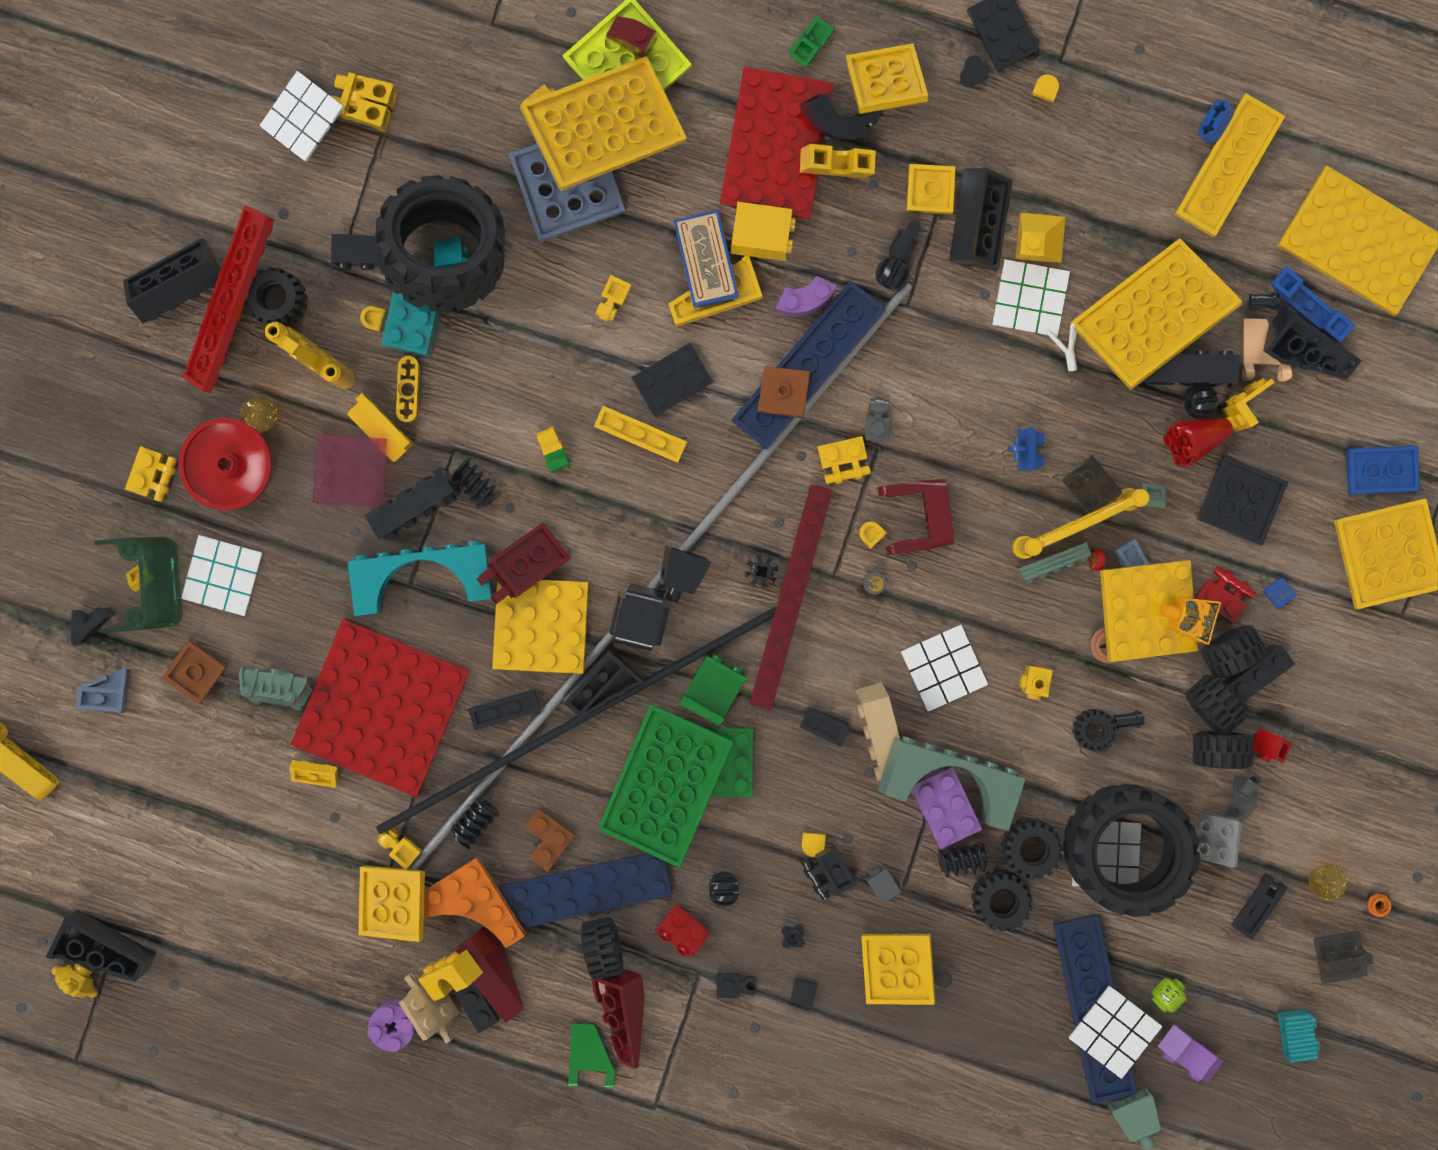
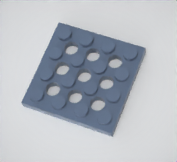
M538 144L509 153L539 242L626 213L612 171L598 176L592 181H586L560 191ZM537 163H541L545 167L544 172L540 175L532 172V167ZM543 185L552 187V193L549 196L540 195L539 191ZM598 191L603 194L601 202L593 203L590 200L593 192ZM573 199L581 201V207L576 211L569 209L568 206L569 202ZM550 207L559 208L560 213L556 218L547 216V211Z

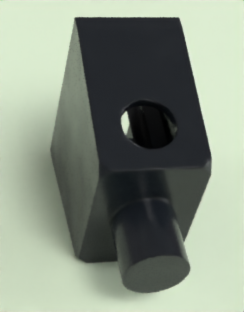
M666 545L660 573V582L664 586L669 587L665 599L678 603L682 592L694 594L711 562L705 557Z

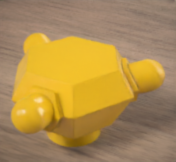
M69 964L65 967L56 965L52 968L55 982L65 994L79 998L86 996L94 998L98 995V990L93 985V978L91 976L93 970L87 969V966Z

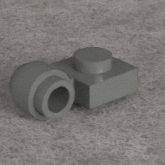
M884 397L870 399L869 412L873 413L874 417H866L865 440L888 441L890 418H882L884 413L888 414L889 400H884Z

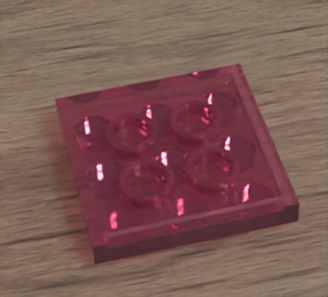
M317 434L313 502L378 507L383 504L387 439Z

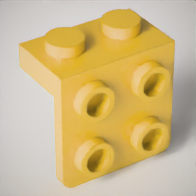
M1264 378L1257 382L1254 381L1243 388L1244 392L1238 395L1235 394L1225 401L1226 406L1220 410L1226 419L1230 421L1233 430L1236 432L1252 428L1259 423L1246 402L1275 383L1272 378L1266 381Z

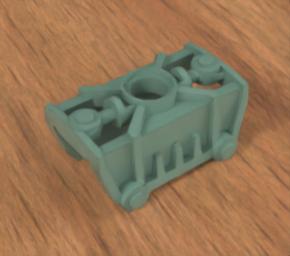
M241 668L239 672L242 696L249 698L251 703L258 705L269 703L290 706L294 710L302 711L308 703L315 686L313 680L308 676L295 677L293 673L278 669Z

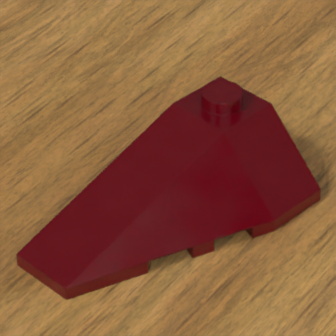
M481 926L453 948L451 954L454 952L459 954L465 950L469 952L483 971L473 983L504 1022L507 1023L521 1012L524 1006L503 944L488 928Z
M623 969L620 975L593 980L591 977L595 1000L597 1003L601 1002L605 1012L602 1018L604 1023H608L613 1034L610 1038L620 1063L634 1069L638 1068L645 998L641 974Z

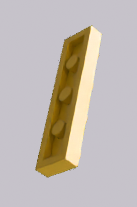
M602 406L594 425L597 429L676 463H679L687 441L605 406Z

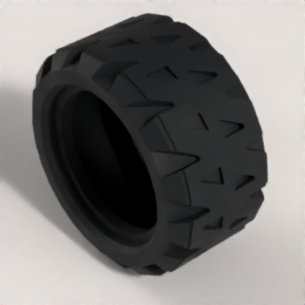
M441 175L421 177V182L417 183L411 180L397 188V195H390L380 208L381 216L377 217L375 231L380 270L384 273L385 281L395 294L401 293L405 302L417 308L427 305L429 306V311L449 312L453 307H457V311L475 305L479 298L483 300L494 290L504 268L505 228L498 206L493 204L491 197L478 186L472 188L468 181L450 176V180L444 179ZM445 221L458 224L467 229L476 238L479 246L475 253L463 263L452 267L440 268L425 265L414 259L404 248V243L408 236L418 227L430 222Z
M1110 785L1097 790L1093 796L1088 795L1076 807L1075 815L1070 816L1065 828L1066 841H1063L1064 858L1074 881L1096 903L1119 915L1126 914L1131 917L1150 916V912H1163L1176 904L1175 899L1181 898L1187 893L1194 882L1191 877L1198 872L1200 853L1197 852V848L1199 846V839L1195 827L1190 824L1189 817L1177 804L1168 798L1140 785ZM1144 814L1151 816L1158 824L1163 837V854L1155 870L1146 878L1129 884L1115 883L1105 879L1097 861V847L1104 830L1113 821L1126 815Z

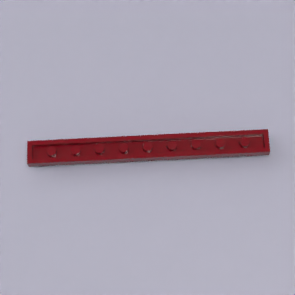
M814 484L810 485L749 705L772 711L832 495V489Z

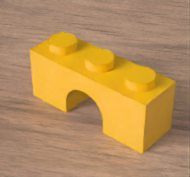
M809 144L801 149L800 172L865 179L875 174L876 150L854 148L848 151L832 150V146Z
M465 950L459 954L454 952L447 958H441L436 963H430L422 970L424 974L418 981L433 1001L445 997L453 989L457 992L467 988L483 971L469 952Z

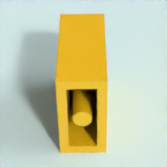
M737 202L731 254L785 261L786 254H791L793 240L789 239V232H794L796 218H791L792 209Z

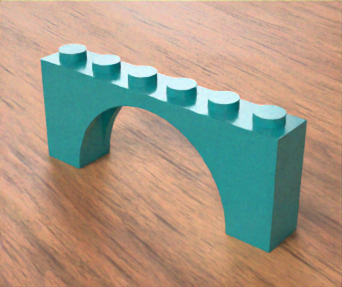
M481 540L467 542L468 546L459 547L458 543L446 544L445 549L436 550V546L423 547L422 552L414 553L413 549L399 550L400 555L391 556V552L377 553V558L368 559V555L354 556V561H347L354 616L382 613L383 593L391 577L405 565L420 560L440 563L454 572L466 590L468 602L491 599L490 597L494 594L492 580L483 586L476 580L480 574L488 569L486 566L490 560L488 544H481Z

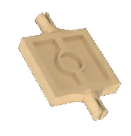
M412 972L409 973L404 979L411 990L398 1003L423 1041L439 1032L445 1043L450 1042L454 1037L447 1026L460 1013L448 994L441 999L433 1001L421 983H418Z

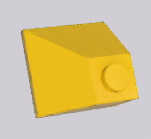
M1020 213L1015 259L1061 263L1066 217Z

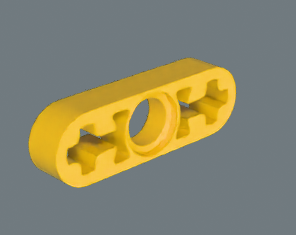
M404 356L398 363L396 415L399 420L405 423L414 422L419 415L421 366L419 361L412 356ZM408 361L415 365V369L410 370V376L415 377L414 381L403 379V376L408 377V370L404 369V365H408ZM407 383L413 384L415 389L411 396H405L402 392L403 386ZM402 399L414 400V403L409 402V409L413 411V414H410L408 419L402 414V410H406L407 403L402 402Z

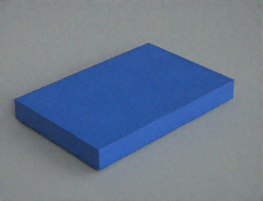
M1418 446L1346 449L1348 495L1420 491Z

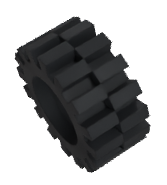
M1098 709L1084 710L1080 716L1076 717L1077 721L1073 722L1075 727L1072 729V732L1075 734V740L1082 747L1096 752L1097 750L1103 751L1105 747L1109 748L1112 746L1110 743L1112 741L1115 742L1116 738H1114V735L1117 734V730H1115L1117 725L1113 722L1112 716ZM1093 721H1098L1103 726L1102 735L1096 739L1090 738L1086 732L1087 726Z

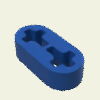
M1227 100L1215 102L1199 127L1198 134L1207 144H1212L1220 139L1234 115V109Z

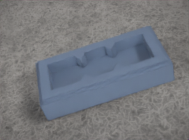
M1132 538L1114 549L1123 567L1149 564L1136 538Z

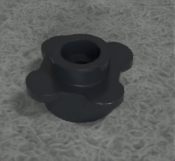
M801 925L782 927L781 933L784 937L782 945L784 948H801L805 942L802 939L804 929Z

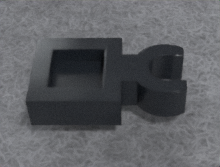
M717 973V998H740V991H744L747 995L756 994L755 988L750 989L747 987L749 982H755V976H746L744 979H739V973Z

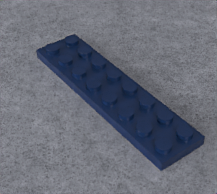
M850 280L779 363L777 368L810 371L806 404L886 312V308ZM760 386L732 418V422L767 450L795 417L758 413Z
M649 853L497 886L523 928L673 895L666 861Z
M1097 914L1052 923L1075 1028L1106 988L1110 985L1114 989L1101 924ZM1079 1046L1092 1104L1137 1094L1132 1067L1121 1079Z

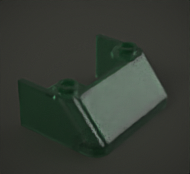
M160 536L94 540L95 545H118L119 555L127 561H138L141 607H133L126 611L124 626L101 628L102 633L175 627L181 622L182 603L177 544L172 538Z

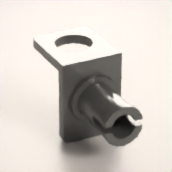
M1251 773L1247 778L1234 777L1233 801L1225 809L1226 815L1247 819L1256 809L1257 789L1262 785V778L1258 774ZM1240 807L1246 809V811L1236 812L1233 809Z

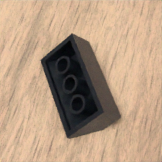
M986 167L963 170L950 249V261L968 267L999 270L1013 180Z
M201 238L123 280L126 304L142 324L157 319L168 310L176 309L181 303L189 299H195L200 293L209 288H215L221 268L206 240Z

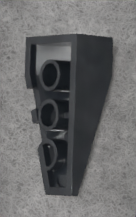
M1286 306L1281 309L1269 324L1263 351L1282 364H1290L1302 369H1311L1323 374L1347 379L1362 361Z

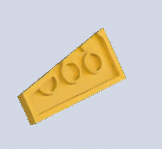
M744 256L741 258V261L731 265L739 298L694 309L689 290L668 303L675 326L678 327L763 299L750 257Z

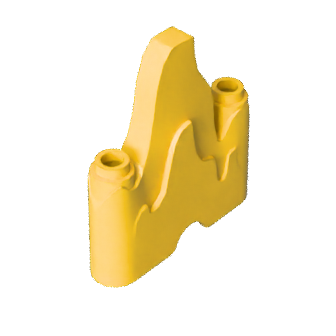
M271 322L266 326L265 335L270 341L274 342L289 353L290 356L323 377L326 381L340 389H349L354 385L355 374L351 369L319 348L301 333L279 322Z

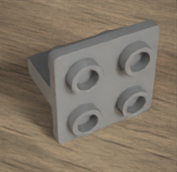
M1206 813L1200 814L1197 834L1199 846L1197 852L1200 853L1201 860L1232 868L1237 867L1242 822L1239 821V818L1215 816Z

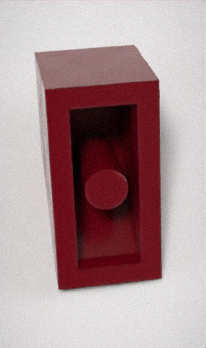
M621 16L615 18L606 34L608 39L641 58L648 57L657 41L655 30L635 19Z

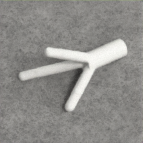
M1071 323L1068 348L1050 330H1046V334L1065 353L1068 371L1077 370L1074 353L1077 336L1075 324Z

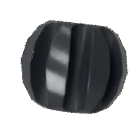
M887 257L877 267L875 273L876 280L881 286L889 290L899 291L909 281L910 269L903 261L894 257Z
M1199 384L1186 391L1184 408L1189 416L1195 419H1203L1211 416L1216 411L1218 397L1213 388Z
M762 554L755 555L758 562L754 564L749 559L746 565H750L752 571H744L745 577L753 575L754 580L749 584L755 587L757 581H761V589L768 588L766 584L767 579H770L773 584L777 580V578L771 576L772 571L779 572L778 565L770 567L769 564L774 559L769 555L766 562L762 561ZM759 565L768 568L765 572L767 576L764 578L761 575L756 576L757 566Z
M720 872L711 877L709 881L711 901L721 907L731 906L737 901L739 887L738 880L734 875Z

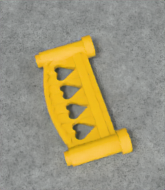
M1122 489L1117 493L1115 502L1039 537L1020 536L1016 538L1012 544V551L1016 557L1021 559L1036 556L1041 553L1043 547L1080 532L1122 511H1132L1137 507L1145 506L1149 502V494L1144 489Z

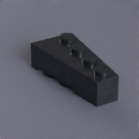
M1182 350L1142 381L1141 384L1171 386L1179 383L1181 386H1196L1198 383H1203V385L1209 387L1222 386V383H1227V388H1236L1239 376V355H1234V351L1228 350L1219 351V354H1210V351L1206 350L1195 351V354H1186V351Z
M440 467L433 471L435 476L423 477L416 482L415 489L411 487L403 490L396 495V500L390 499L364 515L377 538L389 541L399 535L397 531L404 527L409 529L418 524L417 519L424 515L426 518L438 512L437 507L442 504L448 506L458 500L456 496L461 494L455 482L451 480L452 477L448 470Z

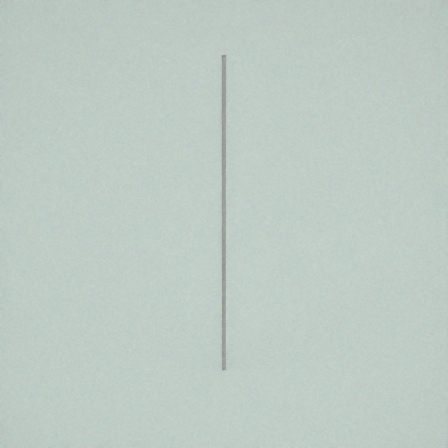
M907 282L884 307L886 312L808 401L805 414L913 288L911 284ZM795 417L767 450L763 449L679 549L688 552L802 418ZM661 570L647 587L653 589L659 587L661 584ZM609 631L585 658V673L616 637L609 634ZM573 673L503 756L523 746L584 674ZM506 766L483 778L407 869L418 870L449 834L450 828L455 827L456 821H460L462 814H466L468 807H472L474 800H478Z

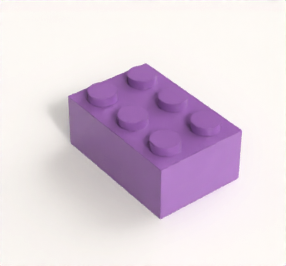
M952 766L941 767L924 775L912 788L911 791L940 849L982 830Z

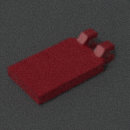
M542 522L488 561L489 564L486 565L488 569L480 574L476 580L483 586L494 577L502 586L501 589L490 597L496 605L508 595L511 599L513 597L516 599L569 561L570 556L545 523Z

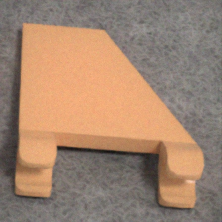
M1242 319L1243 365L1241 379L1243 381H1250L1255 377L1254 365H1279L1277 378L1280 382H1286L1292 377L1290 364H1282L1263 351L1269 328L1267 319Z

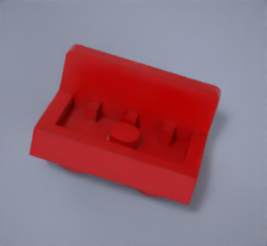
M677 904L672 906L662 922L654 929L660 939L667 943L670 942L676 947V951L680 955L689 958L698 952L711 933Z

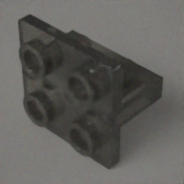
M1092 455L1062 479L1088 513L1102 508L1122 494L1116 482Z
M1355 930L1314 938L1322 983H1332L1368 975L1366 965L1374 964L1373 956L1363 949L1359 931Z

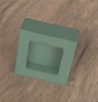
M1142 483L1140 489L1146 490L1150 497L1149 502L1145 506L1164 509L1167 503L1165 487Z

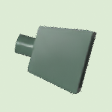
M1146 1087L1138 1090L1135 1095L1122 1097L1107 1104V1107L1130 1142L1139 1140L1143 1149H1149L1155 1145L1152 1134L1159 1132L1161 1128L1154 1098Z

